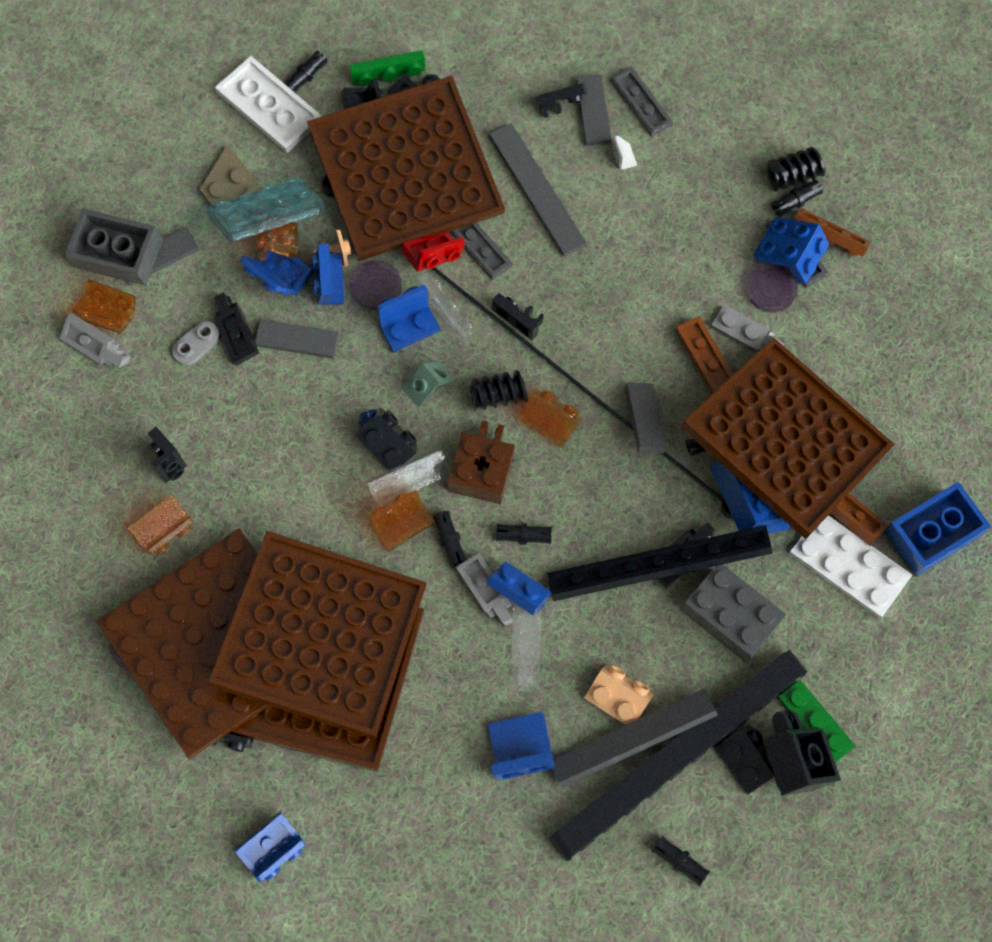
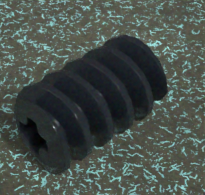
M814 147L806 148L805 151L799 150L796 154L790 153L787 157H778L777 160L771 159L767 164V176L773 190L776 192L778 191V183H780L783 189L788 188V180L792 186L797 185V177L802 183H805L807 180L806 174H808L811 180L816 179V171L820 177L825 176L826 173L822 157Z
M518 370L513 372L512 378L508 372H504L502 381L497 374H493L492 382L489 381L487 376H482L481 384H479L476 378L471 380L470 393L475 412L478 403H480L483 410H486L489 401L494 408H497L498 400L500 399L504 406L508 405L509 398H512L513 402L518 404L519 396H522L525 402H528L525 381Z

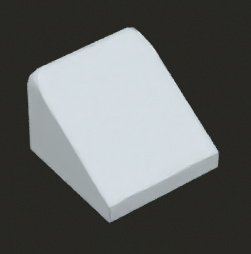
M616 136L612 150L619 169L637 166L630 144L620 136Z

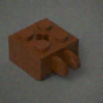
M482 420L478 436L461 433L448 481V492L501 504L514 458L515 445L501 442L505 426L500 424L495 430L494 440L485 438L489 426L487 421ZM485 466L484 471H479L478 467Z

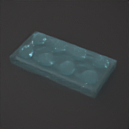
M298 178L276 186L266 187L257 192L243 194L241 197L228 201L218 202L207 207L209 218L227 240L233 242L325 212L324 202L302 178Z

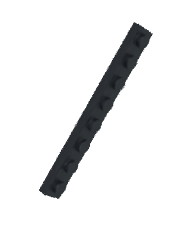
M763 525L548 573L551 597L553 601L773 554L767 527Z

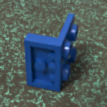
M426 285L411 287L404 294L395 298H386L377 306L379 327L393 353L440 332V326L429 308Z
M543 712L498 721L488 725L495 764H491L493 776L499 781L555 768Z

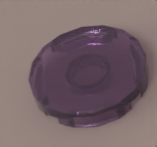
M369 261L361 264L354 271L350 279V291L354 301L361 307L368 310H377V306L386 298L400 296L402 292V279L398 270L391 264L384 261Z
M770 263L759 265L753 269L746 280L745 286L749 302L762 312L777 313L786 310L795 300L798 290L797 281L788 268Z

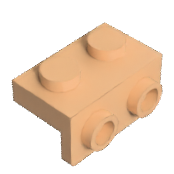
M605 665L584 699L625 725L638 720L654 694L650 692V688L640 681L634 682L626 677V673L619 667Z

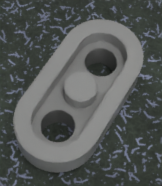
M208 321L197 324L174 344L172 352L175 360L184 366L192 365L219 342L220 332L218 327ZM204 331H210L208 336L201 335ZM184 348H190L187 353H182L181 351Z

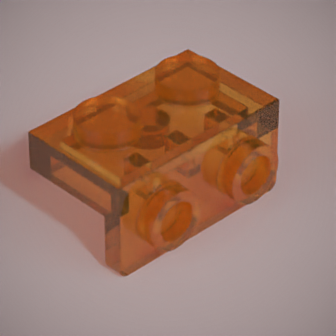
M268 213L265 221H260L256 230V236L259 237L256 243V250H259V260L264 262L269 250L294 259L298 252L297 223H294L287 217H278Z
M88 279L85 283V294L73 307L72 313L88 323L121 334L135 315L136 297Z
M546 389L533 392L518 420L563 448L584 418L579 416L580 411L572 405L566 404L564 406L558 402V397Z
M416 490L411 493L406 491L400 494L395 499L396 502L387 507L384 505L377 508L369 518L371 528L387 552L434 525L433 518L419 499V493Z
M170 494L128 526L127 529L147 554L155 553L159 555L170 546L168 541L174 536L181 538L192 529L190 524L194 520L186 513L176 498Z

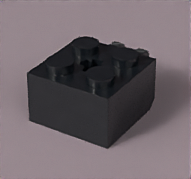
M793 710L786 711V713L783 711L776 712L771 719L776 734L763 739L766 756L771 763L775 775V783L780 790L781 796L810 792L841 781L824 730L819 727L803 728L801 720L797 715L798 713Z

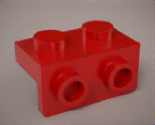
M447 232L402 243L401 251L418 272L459 259L465 240L462 237L453 240Z

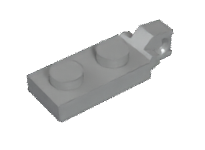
M725 304L710 327L754 353L759 352L769 341L775 338V334L768 328ZM775 338L778 342H780V343L784 346V343H783V342H781L780 340H778L777 338Z
M73 313L66 316L60 334L61 340L99 364H114L119 368L128 364L131 354L123 348H119L117 341H114L113 338Z
M479 552L456 566L457 571L490 618L497 615L504 627L514 622L507 610L511 606L509 599L487 585L493 573Z

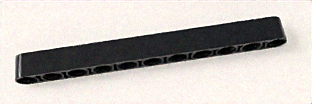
M790 649L719 703L715 707L718 716L682 732L549 837L550 841L567 862L570 861L577 852L588 847L600 834H604L617 824V821L624 815L627 816L647 797L650 798L659 791L666 782L673 780L683 772L684 768L690 763L693 764L713 745L716 746L725 739L732 730L737 729L749 720V717L756 711L759 712L774 697L782 694L792 686L798 678H802L808 672L807 669Z

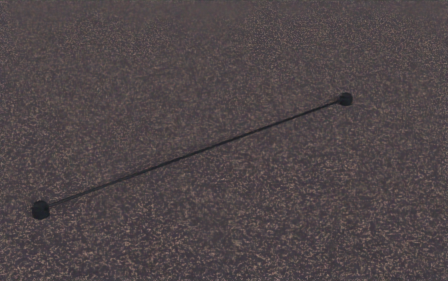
M325 175L321 180L322 191L326 196L334 197ZM436 267L432 268L434 272L633 430L632 425ZM661 453L722 502V514L728 518H733L723 497L668 453Z

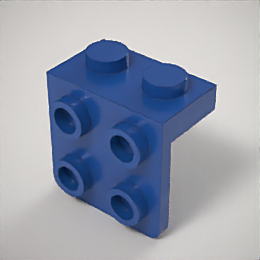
M775 218L753 256L759 262L789 267L797 283L807 284L809 278L815 272L821 257L826 253L829 242L820 224Z
M274 238L259 259L242 256L240 262L245 265L243 269L255 278L259 276L265 281L263 286L275 294L278 291L283 295H297L315 272V269H312L310 265Z

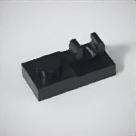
M584 82L534 97L536 106L544 104L542 113L545 118L549 117V106H555L557 113L561 114L562 106L556 100L568 99V103L582 100V95L587 93V88Z
M498 293L492 299V310L531 341L538 335V326L544 320L542 313L538 318L533 319L529 316L533 312V306L531 305L523 313L519 310L517 303L510 297L505 298Z

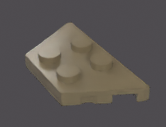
M229 146L225 147L201 186L200 192L231 230L242 228L245 225L254 226L267 221L285 220V214Z

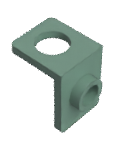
M438 361L423 363L402 389L414 404L419 407L439 385L452 383L454 379ZM434 369L438 370L443 377L439 376Z

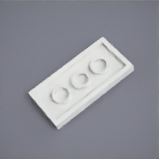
M252 56L215 87L218 95L286 153L310 133L307 121L321 117L316 110Z
M829 515L806 540L801 536L789 553L879 619L882 618L912 576L910 572L873 546H869L859 536Z

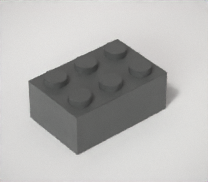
M82 208L64 256L75 268L147 286L164 238L155 226Z
M724 565L715 566L684 603L681 610L746 663L751 660L786 616L784 612Z

